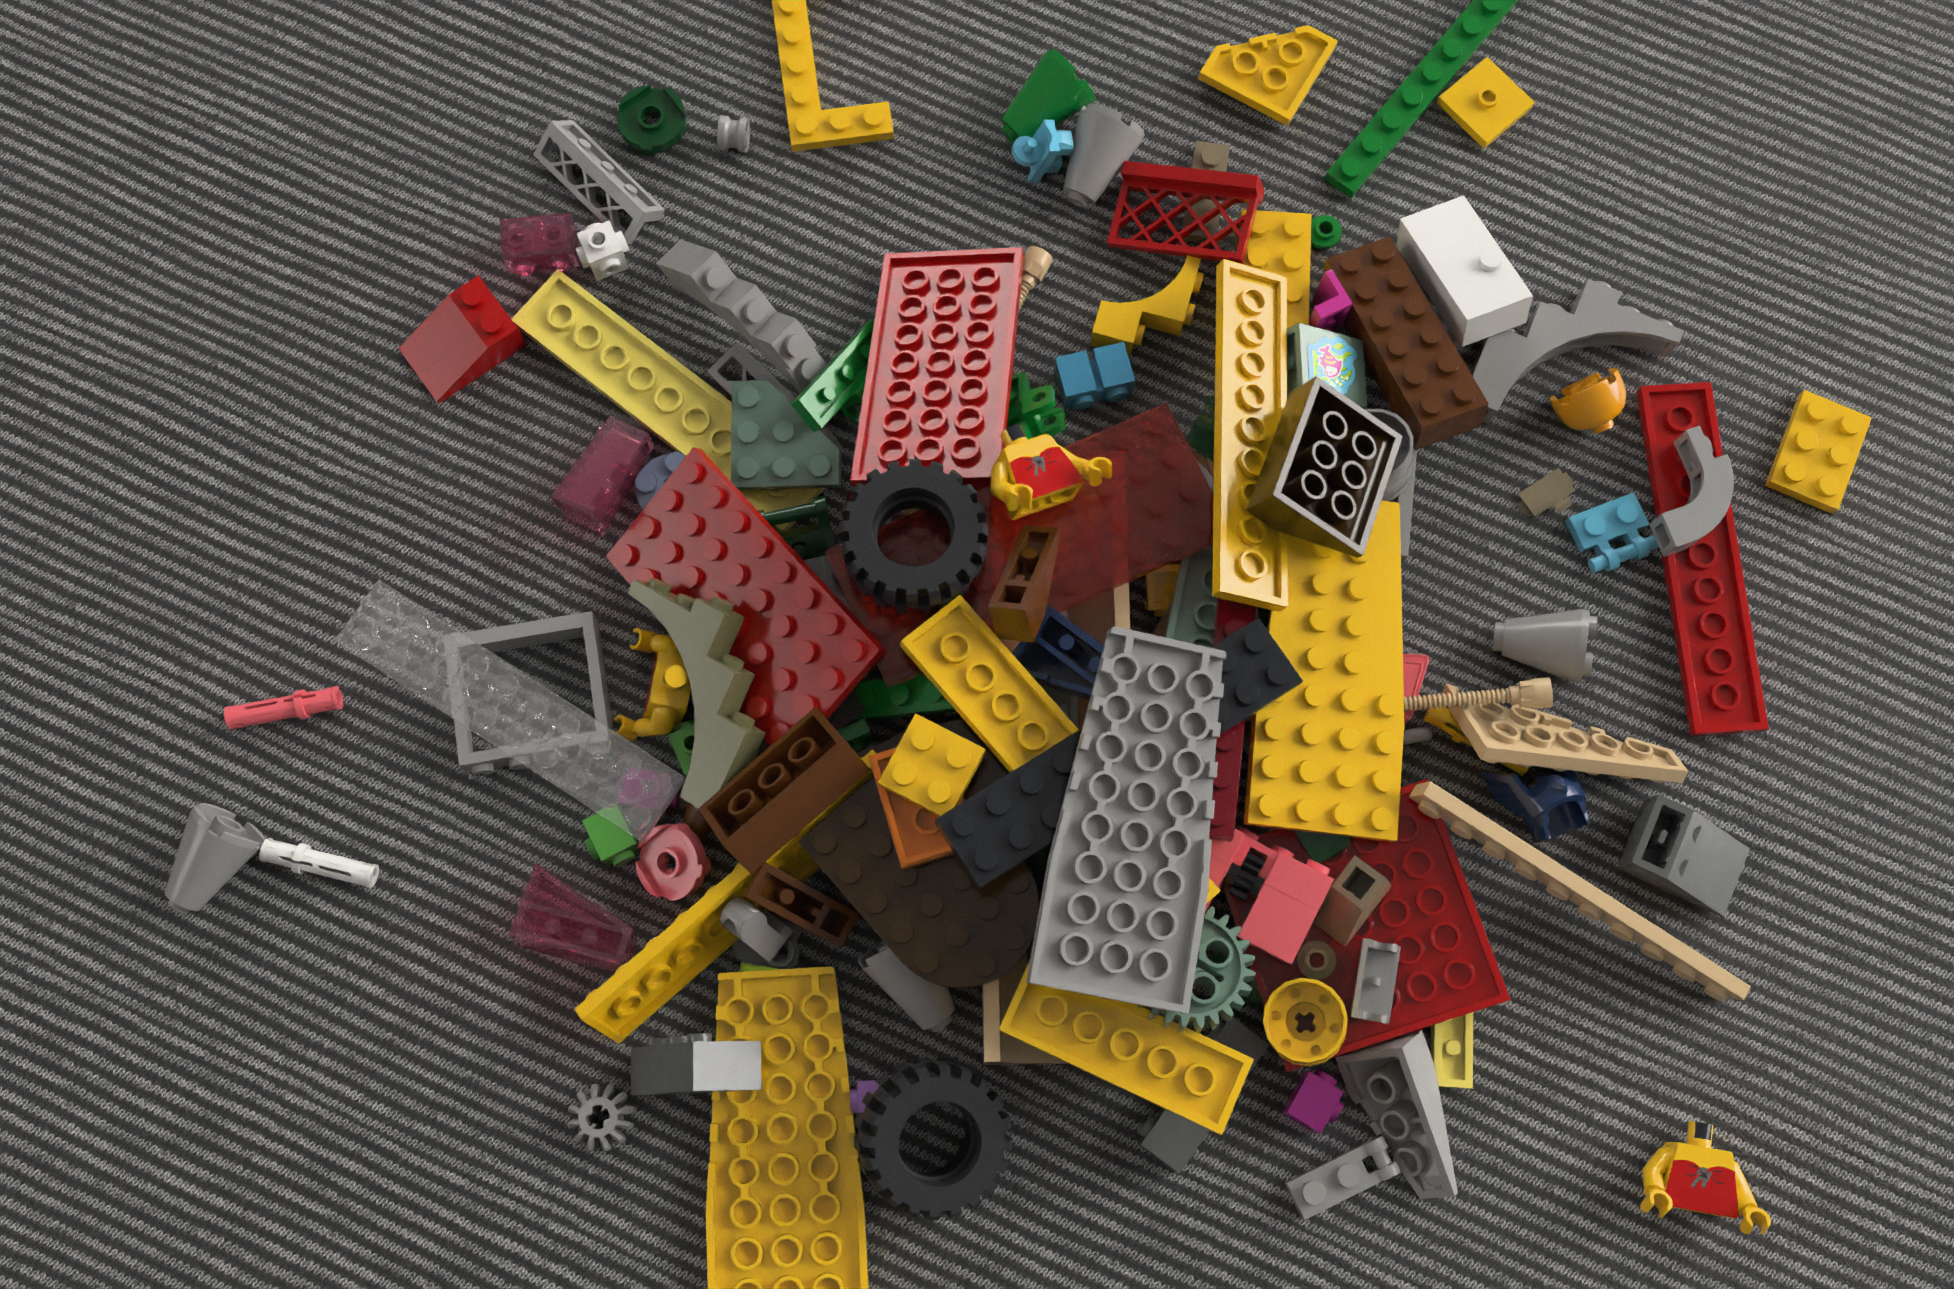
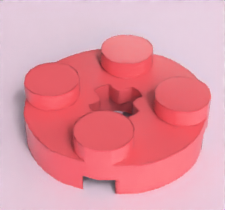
M685 823L664 824L648 830L639 841L637 849L641 848L640 860L636 861L637 875L644 888L657 898L662 896L670 901H675L688 897L700 888L704 877L710 873L711 862L706 856L705 849L698 836ZM668 853L675 858L676 868H668L666 864L670 860Z

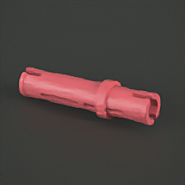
M338 686L309 692L302 689L295 691L293 695L227 706L224 709V719L227 727L229 726V730L298 717L303 720L310 718L312 714L341 710L343 708V696Z

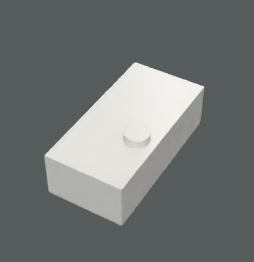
M1464 195L1400 219L1396 247L1462 347L1527 322L1533 295Z

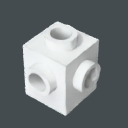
M610 220L604 223H593L577 233L582 246L575 248L583 268L591 266L597 281L629 269L624 256V252L629 251V247L622 231L614 232Z

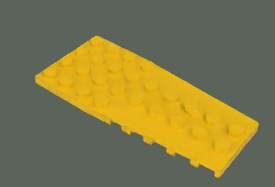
M1382 500L1364 555L1359 558L1288 535V607L1281 612L1271 610L1269 625L1266 629L1303 682L1252 715L1244 824L1388 842L1397 841L1404 738L1400 505L1397 502Z
M829 966L719 973L718 1004L716 1006V1041H761L762 1090L712 1091V1123L710 1124L709 1142H711L710 1163H708L706 1198L708 1289H869L865 1201L861 1169L857 1160L859 1154L854 1148L856 1130L854 1114L850 1111V1083L835 968Z

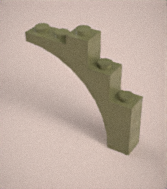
M650 578L649 582L633 580L628 594L647 607L666 628L680 652L690 680L694 704V744L690 768L680 797L699 808L754 760L766 734L754 726L755 720L739 712L755 677V674L743 668L745 663L741 659L729 655L745 617L732 610L734 604L717 596H713L712 600L693 599L684 594L676 596L669 592L671 586L655 578Z

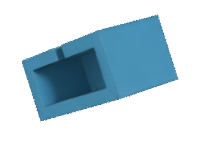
M1124 342L1094 348L1093 355L1095 359L1092 360L1088 359L1087 351L1055 357L1053 371L1064 409L1074 408V410H1083L1094 405V402L1107 399L1109 402H1118L1132 394L1135 378Z

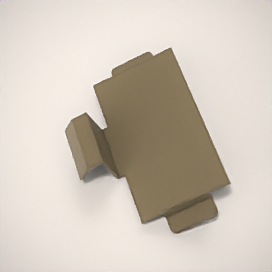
M1557 468L1518 493L1522 500L1517 503V506L1524 515L1531 512L1534 517L1546 509L1550 511L1553 508L1559 514L1572 505L1568 495L1576 491L1572 486L1574 482L1566 472L1562 473Z

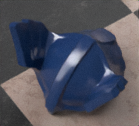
M1484 769L1480 772V776L1487 783L1486 789L1494 795V801L1504 805V808L1513 812L1514 816L1523 818L1534 843H1539L1590 824L1584 802L1586 797L1573 770L1560 771L1561 776L1556 774L1539 775L1527 787L1524 786L1517 774L1500 773Z

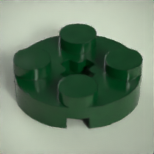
M651 85L639 86L628 92L619 104L620 111L617 117V125L620 134L630 147L639 150L645 156H654L658 152L672 148L687 132L686 113L679 96L669 88L662 87L663 90L651 88ZM651 114L653 117L661 116L658 118L657 123L652 125L645 124L647 122L646 115Z

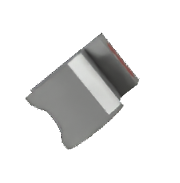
M741 897L731 900L724 907L720 916L721 924L769 962L793 933V930L766 909L761 912Z

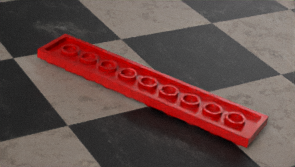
M1711 382L1640 386L1636 391L1656 518L1664 512L1685 506L1690 497V480L1673 443L1681 434L1688 429L1700 426L1704 436H1707L1711 441L1713 457L1723 456ZM1730 503L1720 523L1694 545L1666 557L1662 555L1690 737L1764 732L1769 729L1732 505Z

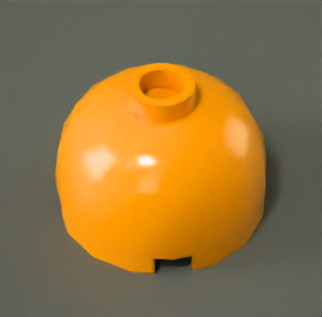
M1617 368L1608 369L1610 376L1601 378L1599 372L1566 386L1561 389L1562 394L1565 396L1557 399L1554 395L1551 396L1549 401L1560 421L1574 430L1584 431L1592 429L1594 434L1614 426L1612 419L1622 412L1626 402V389Z

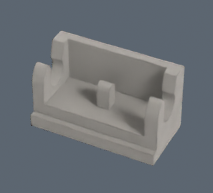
M1365 938L1361 940L1350 1017L1389 1024L1400 946Z

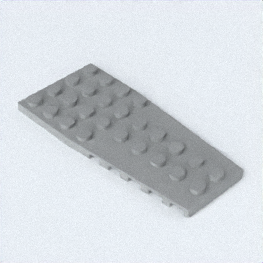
M1116 626L1108 630L1047 861L1026 983L1189 1014L1209 885L1212 840H1209L1210 820L1214 819L1215 808L1212 793L1213 780L1217 778L1218 762H1215L1216 741L1220 737L1221 730L1218 716L1220 699L1223 698L1224 691L1221 677L1223 660L1226 659L1225 651Z

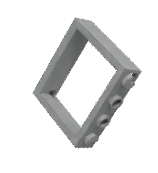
M592 611L444 636L459 766L468 773L472 772V775L482 773L489 775L495 772L494 768L509 766V769L512 770L525 769L532 766V761L546 759L547 763H560L569 760V755L584 753L585 757H594L598 753L606 752L608 748L616 747L615 737L612 735L614 730L599 620ZM584 637L597 731L473 752L462 658Z

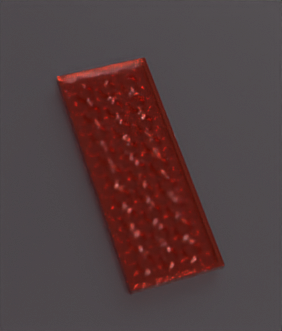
M1167 403L1063 447L1082 459L1090 461L1096 457H1105L1112 463V478L1102 477V483L1098 486H1091L1089 479H1084L1085 482L1073 500L1012 520L1006 504L991 494L990 486L973 487L977 492V501L983 503L986 512V524L988 525L987 554L985 562L982 563V572L976 582L972 581L969 584V591L963 598L995 635L988 605L1023 525L1060 529L1061 534L1047 607L1050 605L1059 613L1213 545L1214 494ZM920 509L881 526L878 531L877 541L880 551L889 560L899 565L917 567L927 565L940 558L949 547L951 534L948 524L940 516L931 511ZM837 545L826 550L827 559L853 615L886 649V652L877 661L876 665L887 689L923 674L920 668L900 647V642L940 611L939 604L931 606L930 613L919 614L918 608H908V614L896 613L895 606L890 604L884 609L875 604L873 596L865 597L858 590L857 582L851 580L843 560L841 546Z

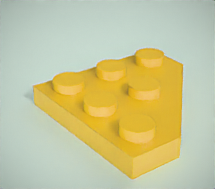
M1306 25L1295 28L1294 32L1276 36V33L1249 38L1248 42L1230 46V43L1218 45L1200 71L1198 79L1288 126L1336 48L1338 40Z

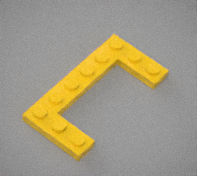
M772 0L792 152L894 139L889 101L821 110L806 0Z

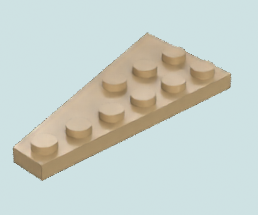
M1445 684L1442 693L1445 695L1447 693H1450V695L1451 693L1456 694L1459 692V687ZM1486 703L1479 706L1477 704L1475 706H1472V704L1467 706L1466 704L1465 707L1462 705L1458 707L1456 705V707L1451 706L1449 708L1479 758L1488 763L1505 762L1527 768L1539 766L1552 768L1556 771L1573 770L1590 775L1607 774L1624 779L1641 778L1657 783H1664L1665 781L1683 783L1688 773V770L1671 749L1630 737L1626 738L1624 742L1617 741L1613 737L1606 735L1605 730L1593 726L1586 732L1571 727L1572 721L1531 708H1519L1518 704L1512 705L1511 709L1504 708L1497 703H1491L1490 705Z

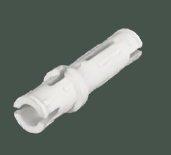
M267 838L264 840L259 854L261 862L289 867L294 873L302 874L306 871L366 886L370 889L375 885L379 874V866L377 864H369L313 850L309 844L300 843L297 846Z

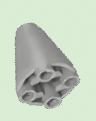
M1576 609L1505 619V623H1495L1492 651L1502 652L1501 656L1566 680L1581 683L1583 676H1591L1593 654L1586 653L1587 641L1595 639L1598 617L1590 616V609Z

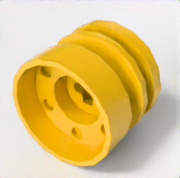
M1298 978L1283 983L1272 992L1264 1008L1263 1025L1269 1044L1280 1057L1294 1065L1310 1067L1325 1063L1338 1053L1346 1037L1348 1017L1343 1001L1333 988L1319 980ZM1299 1015L1302 1018H1307L1309 1015L1313 1016L1312 1023L1315 1031L1311 1033L1305 1030L1302 1034L1297 1031L1299 1024L1296 1018Z

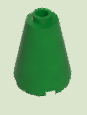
M1055 49L1048 50L1042 55L1001 118L1003 127L1000 130L1012 144L1021 136L1033 137L1043 120H1054L1055 126L1079 113L1083 105L1087 108V105L1096 99L1086 80L1083 78L1080 81L1074 73L1076 68Z

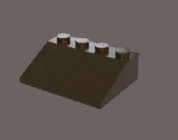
M1315 376L1289 394L1246 511L1276 531L1359 558L1364 555L1403 436Z

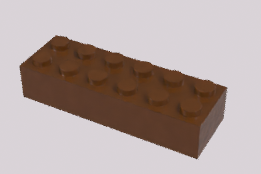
M1389 236L1327 258L1323 274L1332 269L1353 303L1343 324L1350 337L1363 340L1364 361L1393 413L1400 416L1408 424L1414 437V450L1480 427L1489 403L1391 237Z

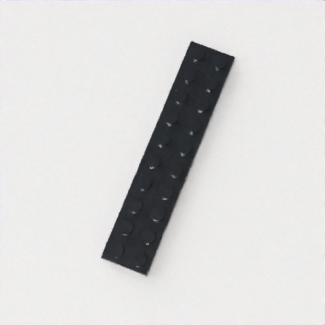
M1259 618L1211 647L1226 652V659L1223 660L1221 677L1224 691L1223 698L1220 699L1218 716V722L1221 723L1220 736L1303 682ZM1082 728L935 819V825L978 890L1052 844Z

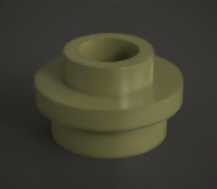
M1310 941L1303 945L1298 952V968L1304 976L1310 979L1321 980L1327 978L1335 969L1336 955L1328 944L1322 941ZM1320 953L1324 957L1323 966L1319 968L1311 966L1309 963L1310 955Z

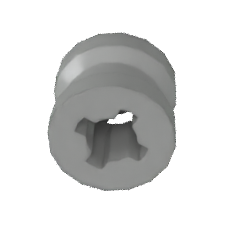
M721 115L717 130L718 150L727 151L729 148H736L739 152L747 153L750 142L749 118L741 117L739 120H731L729 116Z

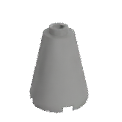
M1088 104L1087 108L1084 105L1081 107L1073 139L1074 150L1070 154L1063 187L1064 192L1068 194L1067 200L1069 202L1085 207L1086 204H1094L1121 170L1123 162L1128 161L1141 144L1145 134L1144 130L1137 123L1132 121L1130 126L1126 125L1121 121L1123 114L1105 106Z
M199 803L198 807L195 805L189 813L164 892L165 896L169 899L168 905L182 913H189L190 910L199 911L261 848L265 840L262 832L248 821L242 827L238 822L234 821L236 814L207 803Z
M883 940L881 941L882 945L877 948L878 953L874 954L872 949H869L859 958L858 963L861 968L922 1030L931 1028L933 1032H937L952 1022L953 1019L950 1015L955 1011V1007L948 987L935 985L914 974L897 958Z

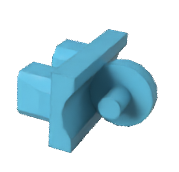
M1043 120L1033 137L1021 136L1016 139L1011 153L1017 163L1022 166H1030L1029 182L1038 183L1045 173H1057L1062 166L1061 155H1070L1074 150L1072 133L1066 130H1056L1054 120Z

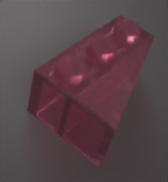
M611 415L605 424L599 426L594 439L551 496L565 520L604 537L654 447L649 433Z
M535 862L509 932V936L514 944L521 948L615 973L621 965L629 962L632 959L638 942L633 928L595 902H591L579 894L573 887L565 882L563 883Z

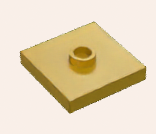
M1488 57L1483 59L1440 95L1436 102L1483 149L1530 111L1535 104Z

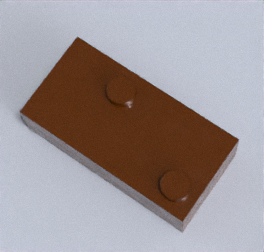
M815 707L698 809L722 845L752 874L791 839L797 837L808 824L871 769L820 710Z

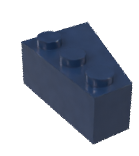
M1049 605L1046 608L1044 619L1034 643L1021 641L1012 654L1038 684L1090 701L1104 646Z

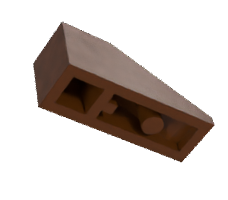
M1023 525L988 605L994 630L999 639L1034 643L1046 613L1061 534L1059 528Z
M766 862L756 870L743 896L839 948H842L859 916V913Z

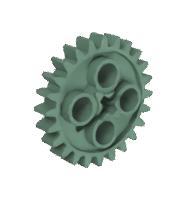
M1213 906L1204 914L1193 986L1200 985L1205 987L1209 991L1211 998L1202 1000L1197 998L1192 992L1189 1014L1152 1008L1149 1018L1153 1019L1161 1013L1164 1015L1163 1027L1165 1028L1171 1024L1172 1020H1177L1179 1031L1183 1033L1188 1022H1192L1196 1032L1200 1033L1206 1020L1212 1029H1216L1219 1025L1218 1015L1229 1022L1234 1015L1231 1007L1240 1011L1245 1004L1240 996L1248 997L1252 991V988L1245 982L1252 981L1256 972L1245 967L1252 965L1255 957L1243 954L1248 948L1250 941H1237L1236 937L1241 927L1237 926L1229 930L1226 927L1229 919L1227 914L1219 920L1214 919L1215 907ZM1215 950L1223 956L1224 962L1220 964L1211 962L1206 956V951ZM1215 976L1221 977L1223 981L1218 982Z

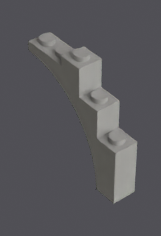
M680 240L656 263L677 290L693 297L724 319L758 349L799 393L827 365L815 350L817 345L796 318L777 312L757 285L738 279L716 251Z
M1588 279L1577 293L1570 313L1557 304L1540 302L1530 316L1523 336L1511 328L1483 339L1470 372L1489 403L1482 421L1485 423L1491 421L1500 408L1507 392L1516 381L1537 365L1559 354L1585 347L1615 345L1641 348L1668 356L1680 343L1684 330L1674 327L1667 320L1654 319L1641 314L1634 307L1617 304L1621 291L1613 289L1606 282Z

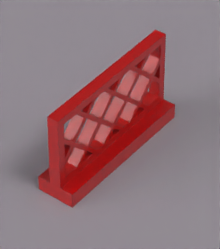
M1132 161L1123 162L1121 170L1123 182L1107 239L1109 247L1183 257L1188 255L1199 259L1215 261L1226 259L1243 264L1257 206L1262 204L1265 192L1259 175ZM1130 191L1145 192L1149 198L1133 210L1127 204ZM1169 195L1178 196L1182 203L1165 214L1158 202ZM1202 199L1212 200L1216 207L1198 218L1191 206ZM1235 203L1248 204L1246 214L1234 222L1225 212L1226 209ZM1154 206L1161 217L1144 228L1137 217ZM1188 210L1195 221L1177 232L1170 221ZM1221 214L1229 225L1211 236L1204 224ZM1132 220L1141 230L1130 239L1118 238L1120 229ZM1167 224L1174 235L1163 243L1153 242L1149 235ZM1200 228L1207 237V240L1197 247L1187 246L1183 239ZM1234 232L1239 239L1236 252L1221 250L1217 242Z

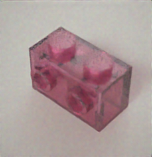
M571 213L500 219L502 259L510 273L530 275L535 271L549 269L552 271L559 269L562 272L570 267L580 266L579 256L575 249L578 248L577 227Z

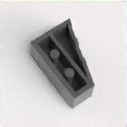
M700 1033L687 1034V1036L646 1039V1046L631 1048V1096L762 1090L761 1041H712V1034Z

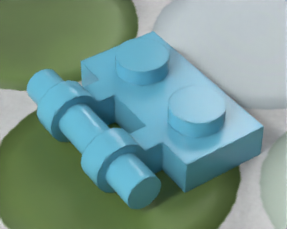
M1634 492L1570 516L1565 521L1580 553L1594 549L1597 557L1588 560V567L1592 573L1603 569L1611 571L1618 568L1621 562L1632 558L1639 560L1647 557L1650 551L1659 548L1654 535L1643 538L1638 533L1639 530L1646 528L1649 522ZM1621 537L1623 538L1626 546L1615 550L1611 548L1609 542Z

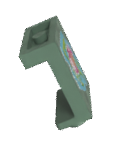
M1297 323L1287 328V399L1292 391L1317 376L1363 409L1367 408L1363 340L1303 323Z

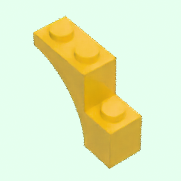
M1187 255L1186 261L1177 277L1167 287L1153 296L1139 301L1124 303L1101 300L1091 335L1090 346L1099 348L1124 342L1127 354L1131 356L1133 345L1141 346L1146 327L1180 336L1183 324L1190 325L1194 313L1195 304L1189 303L1191 293L1199 294L1204 273L1198 272L1201 259Z

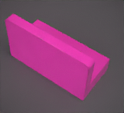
M1330 269L1324 272L1312 299L1315 307L1309 317V325L1338 333L1353 303L1333 270Z

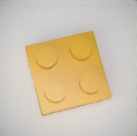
M915 713L878 784L910 802L941 816L958 806L986 753V749Z

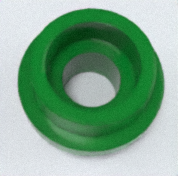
M1320 215L1311 220L1312 246L1325 250L1334 247L1339 242L1342 228L1335 218L1328 215ZM1319 228H1326L1331 233L1323 234Z

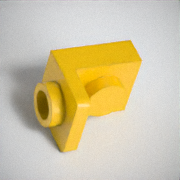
M1179 564L1145 566L1147 600L1145 601V609L1148 611L1154 610V616H1163L1172 601Z

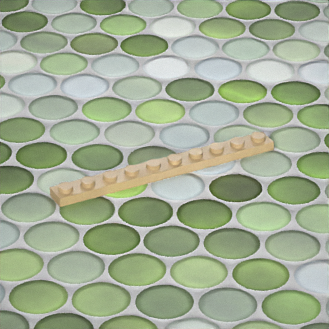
M1433 782L1415 785L1409 798L1419 804L1418 809L1422 813L1435 819L1442 818L1451 824L1450 829L1455 834L1465 839L1473 838L1483 844L1482 850L1485 853L1499 860H1508L1515 865L1514 870L1519 875L1530 880L1537 879L1547 885L1546 891L1549 894L1564 901L1569 899L1579 906L1578 912L1585 917L1595 921L1601 920L1611 926L1609 931L1613 935L1626 941L1633 940L1642 946L1641 952L1657 961H1666L1674 967L1672 971L1679 977L1691 982L1697 981L1705 986L1704 992L1712 998L1722 1002H1726L1727 999H1745L1751 987L1747 983Z

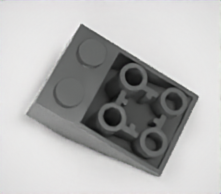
M1658 794L1643 801L1616 869L1720 917H1724L1750 849L1696 811Z

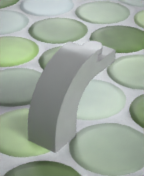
M1700 426L1686 430L1673 442L1690 480L1691 489L1687 504L1660 514L1649 524L1663 557L1689 548L1713 530L1725 516L1732 500L1734 476L1729 456L1726 454L1717 458L1713 457L1711 441L1707 436H1704Z

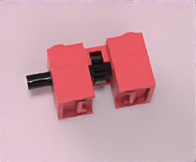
M1240 826L1238 829H1235L1234 838L1231 842L1209 839L1212 840L1209 878L1220 890H1222L1224 883L1231 885L1229 894L1243 901H1246L1249 895L1256 898L1238 934L1239 939L1249 940L1251 946L1291 966L1333 884L1334 879L1328 876L1330 869L1311 859H1308L1307 863L1304 864L1294 859L1293 853L1278 845L1273 844L1270 849L1257 842L1259 839L1258 835ZM1220 892L1206 904L1205 914L1213 906Z

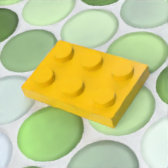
M1804 390L1798 395L1765 486L1833 514L1840 507L1872 417Z

